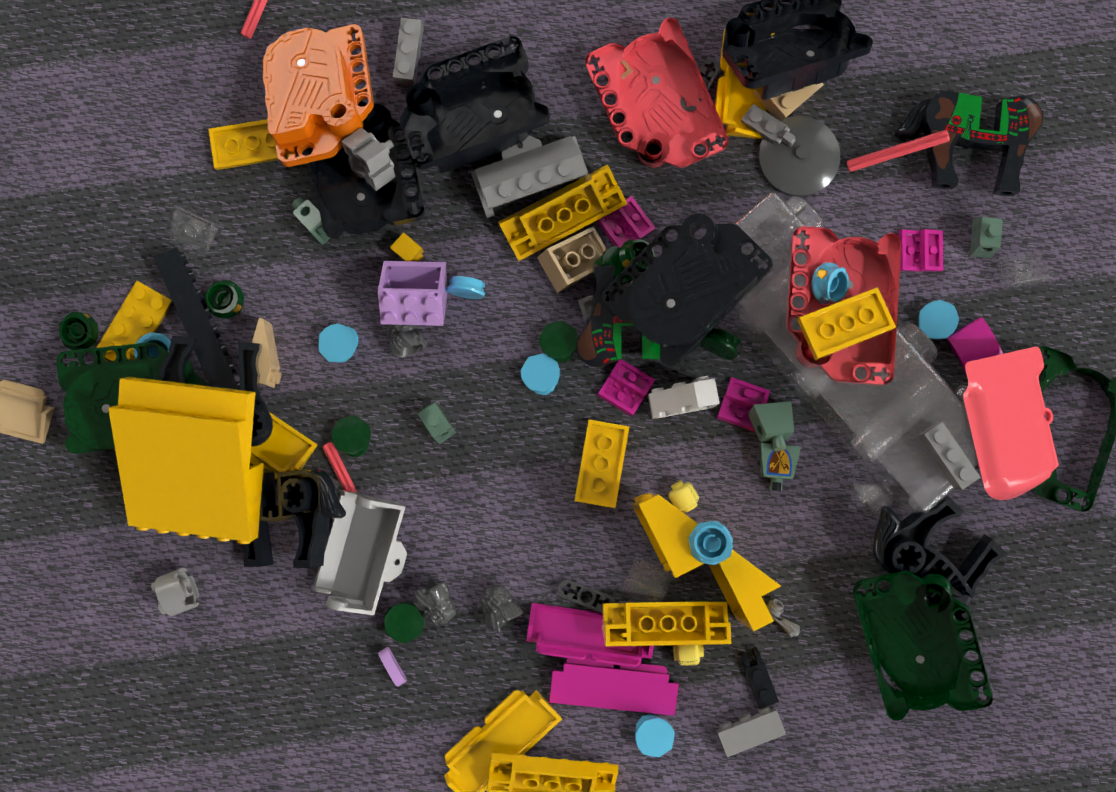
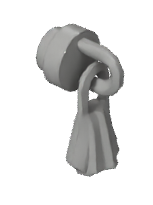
M778 599L770 600L766 606L773 619L780 624L790 638L798 636L800 626L780 617L784 608L783 603Z

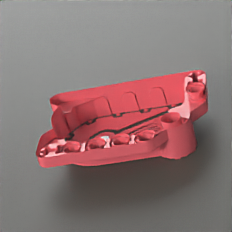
M666 18L661 23L658 33L641 36L632 41L627 47L611 43L590 52L585 57L586 68L619 144L645 155V148L651 144H657L661 148V152L657 155H650L646 151V156L651 160H656L654 161L656 163L646 162L638 153L640 161L645 166L656 168L666 163L677 168H685L725 150L728 146L729 139L679 22L676 19ZM592 57L600 60L598 61V67L601 71L594 75L592 72H596L593 64L589 65ZM625 60L633 70V72L626 76L624 79L621 78V75L624 72H626L627 69L621 63V61ZM601 75L608 78V83L605 86H599L596 82L597 78ZM609 94H613L617 99L613 105L605 103V97ZM681 98H684L686 107L695 106L697 108L693 111H686L681 106ZM616 113H621L625 119L623 123L616 124L613 121V116ZM624 132H630L633 139L629 143H624L621 140V135ZM716 137L725 140L721 147L718 144L712 146L713 151L710 152L707 140H709L710 144L716 141ZM699 144L706 148L705 154L701 156L694 152L695 146Z
M803 226L793 232L790 250L786 328L798 342L795 353L802 365L809 368L820 367L835 382L886 385L893 380L901 260V239L897 234L888 233L878 242L863 237H848L839 240L834 232L828 228ZM804 232V236L808 237V239L804 240L803 248L795 249V246L799 247L801 242L797 236ZM802 253L806 256L807 261L804 265L796 263V254ZM825 262L835 263L840 268H845L849 276L848 291L843 299L838 302L878 287L896 328L815 360L802 330H794L791 327V321L838 303H819L815 299L811 288L814 270ZM796 275H802L805 278L804 286L799 287L795 285L793 279ZM794 297H801L804 300L802 308L798 309L793 306L792 300ZM858 367L866 370V377L862 380L855 376V370ZM882 369H884V373L888 374V377L884 378L883 381L880 376H873V381L870 380L872 373H879Z

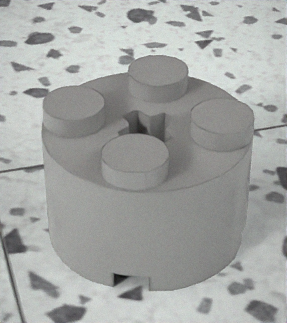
M180 568L162 575L151 584L152 591L157 595L159 601L158 608L161 614L175 616L199 605V602L196 603V599L199 598V591L193 576H187L185 573L188 571L187 569Z

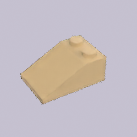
M824 84L810 85L768 100L761 99L756 90L753 94L773 117L782 122Z
M593 226L546 249L537 259L558 293L593 274L595 261L607 248Z
M259 318L252 343L262 345V351L258 360L259 384L274 388L275 384L280 382L281 372H279L280 366L273 327L270 322Z

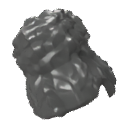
M387 324V337L391 339L389 344L393 356L405 357L419 351L420 346L425 351L426 342L417 329L418 325Z
M444 580L439 585L434 581H429L425 589L417 590L413 596L414 605L419 610L424 611L426 619L434 625L446 624L456 615L454 601L449 598V587Z
M504 586L487 588L481 596L480 601L483 613H485V625L490 631L499 632L503 626H514V618L517 616L521 617L523 614L519 605L513 602L509 590Z

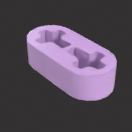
M386 647L379 651V657L394 684L398 687L407 682L406 676L390 648Z

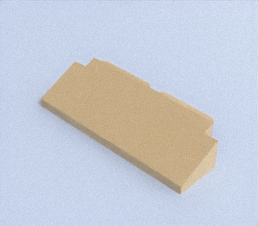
M9 380L0 381V433L41 444L45 443L54 407L45 405L47 396H45L44 391Z

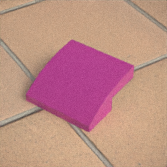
M632 196L626 199L627 205L597 220V224L612 244L619 248L629 239H643L656 229Z
M902 229L898 231V236L901 239L900 271H943V230L924 229L918 231Z
M982 317L946 338L965 373L967 362L1003 354L998 341Z
M621 359L617 362L597 396L632 417L655 379Z
M731 377L716 419L755 432L748 413L753 405L767 403L770 390Z

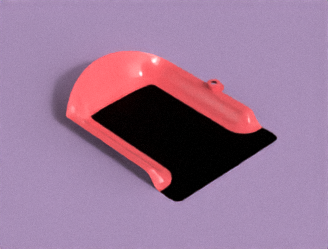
M1038 347L970 361L965 366L968 387L963 394L983 484L988 495L997 500L1013 499L1028 492L1047 480L1051 473L1059 466L1049 426L1053 421V414L1049 408H1045L1039 383V374L1044 368L1041 350Z

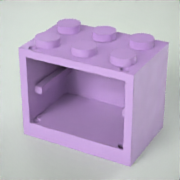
M384 261L378 287L381 324L444 326L447 303L446 262Z

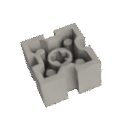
M363 128L358 129L342 140L344 150L349 155L348 161L352 171L361 178L364 177L366 182L376 191L396 177L393 170L394 164L389 157V150L394 147L391 140L380 143L371 132L368 133Z

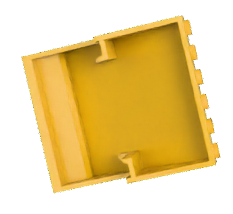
M135 377L120 379L118 405L108 407L128 526H134L136 530L141 531L156 529L157 533H169L171 531L176 532V535L179 536L194 534L197 535V538L201 539L217 537L218 541H230L232 539L237 540V543L250 544L251 541L258 538L264 463L250 466L255 392Z
M644 493L634 498L635 503L632 506L666 572L671 570L673 576L677 578L704 564L692 556L689 544V536L698 525L697 522L659 494ZM733 549L731 556L716 565L708 564L736 620L753 631L774 621L762 596L781 587L779 583Z

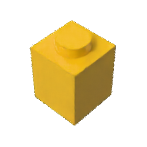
M404 232L390 247L403 261L420 262L423 258V249Z

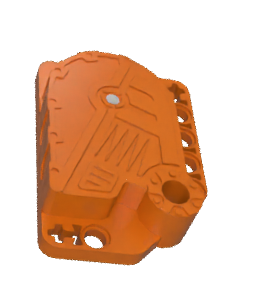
M352 24L331 29L328 32L313 28L298 29L281 35L266 48L262 62V75L266 93L265 103L268 112V131L276 143L279 161L285 167H292L334 157L343 147L342 140L358 129L363 128V120L374 107L365 38L361 27ZM354 33L356 41H353L352 39ZM354 49H361V52L359 54H351ZM356 66H364L360 72H354ZM361 82L366 83L364 88L356 89L357 84ZM361 100H369L366 106H358ZM312 148L313 151L310 155H303L305 149Z

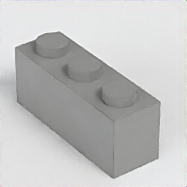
M401 18L393 72L395 84L407 86L416 84L424 29L421 20Z
M943 422L935 423L917 435L954 490H963L981 478Z
M770 706L759 709V713L753 716L751 714L740 716L739 721L735 723L728 721L720 724V728L716 732L725 755L730 757L786 735L777 710L774 707L770 708Z

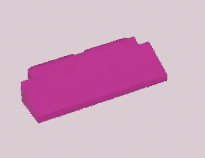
M532 603L527 641L537 643L536 651L540 654L579 660L587 658L600 663L637 667L641 665L642 658L652 659L654 646H605L601 627L603 625L601 612Z
M567 658L566 663L564 662L563 671H557V669L553 668L549 703L674 716L679 683L677 681L670 683L669 673H667L666 667L661 665L641 663L637 667L620 665V668H614V664L595 662L592 659L584 658L579 660Z

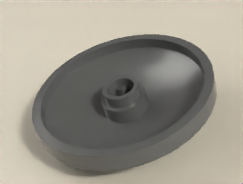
M807 116L787 117L782 122L790 128L789 132L795 136L796 141L789 147L783 142L773 144L763 137L758 153L760 170L766 181L777 191L794 197L810 196L823 190L835 177L840 165L839 144L833 132L819 120Z

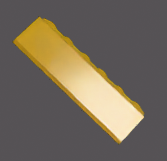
M605 165L498 223L518 261L627 205V202L610 167Z
M727 602L602 604L603 625L601 627L605 646L731 644V624L728 623Z
M492 753L487 792H615L618 765Z

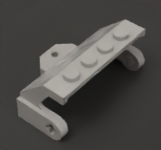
M530 135L523 142L504 150L501 161L471 172L487 218L495 216L493 212L494 207L579 177L581 179L589 174L575 136H569L542 146L540 140Z
M341 490L338 499L345 509L346 515L343 518L332 519L325 545L324 566H319L313 590L334 595L328 596L326 606L331 609L374 615L384 581L390 582L402 574L407 557L403 544L396 540L405 506L397 501Z

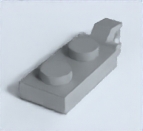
M754 104L741 119L742 124L773 144L783 142L791 147L796 141L795 136L789 132L790 128L786 124Z

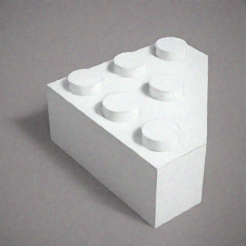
M709 376L696 378L694 382L686 384V382L675 383L672 388L666 390L663 387L652 389V393L648 394L652 419L710 409L720 404L715 378L709 379Z

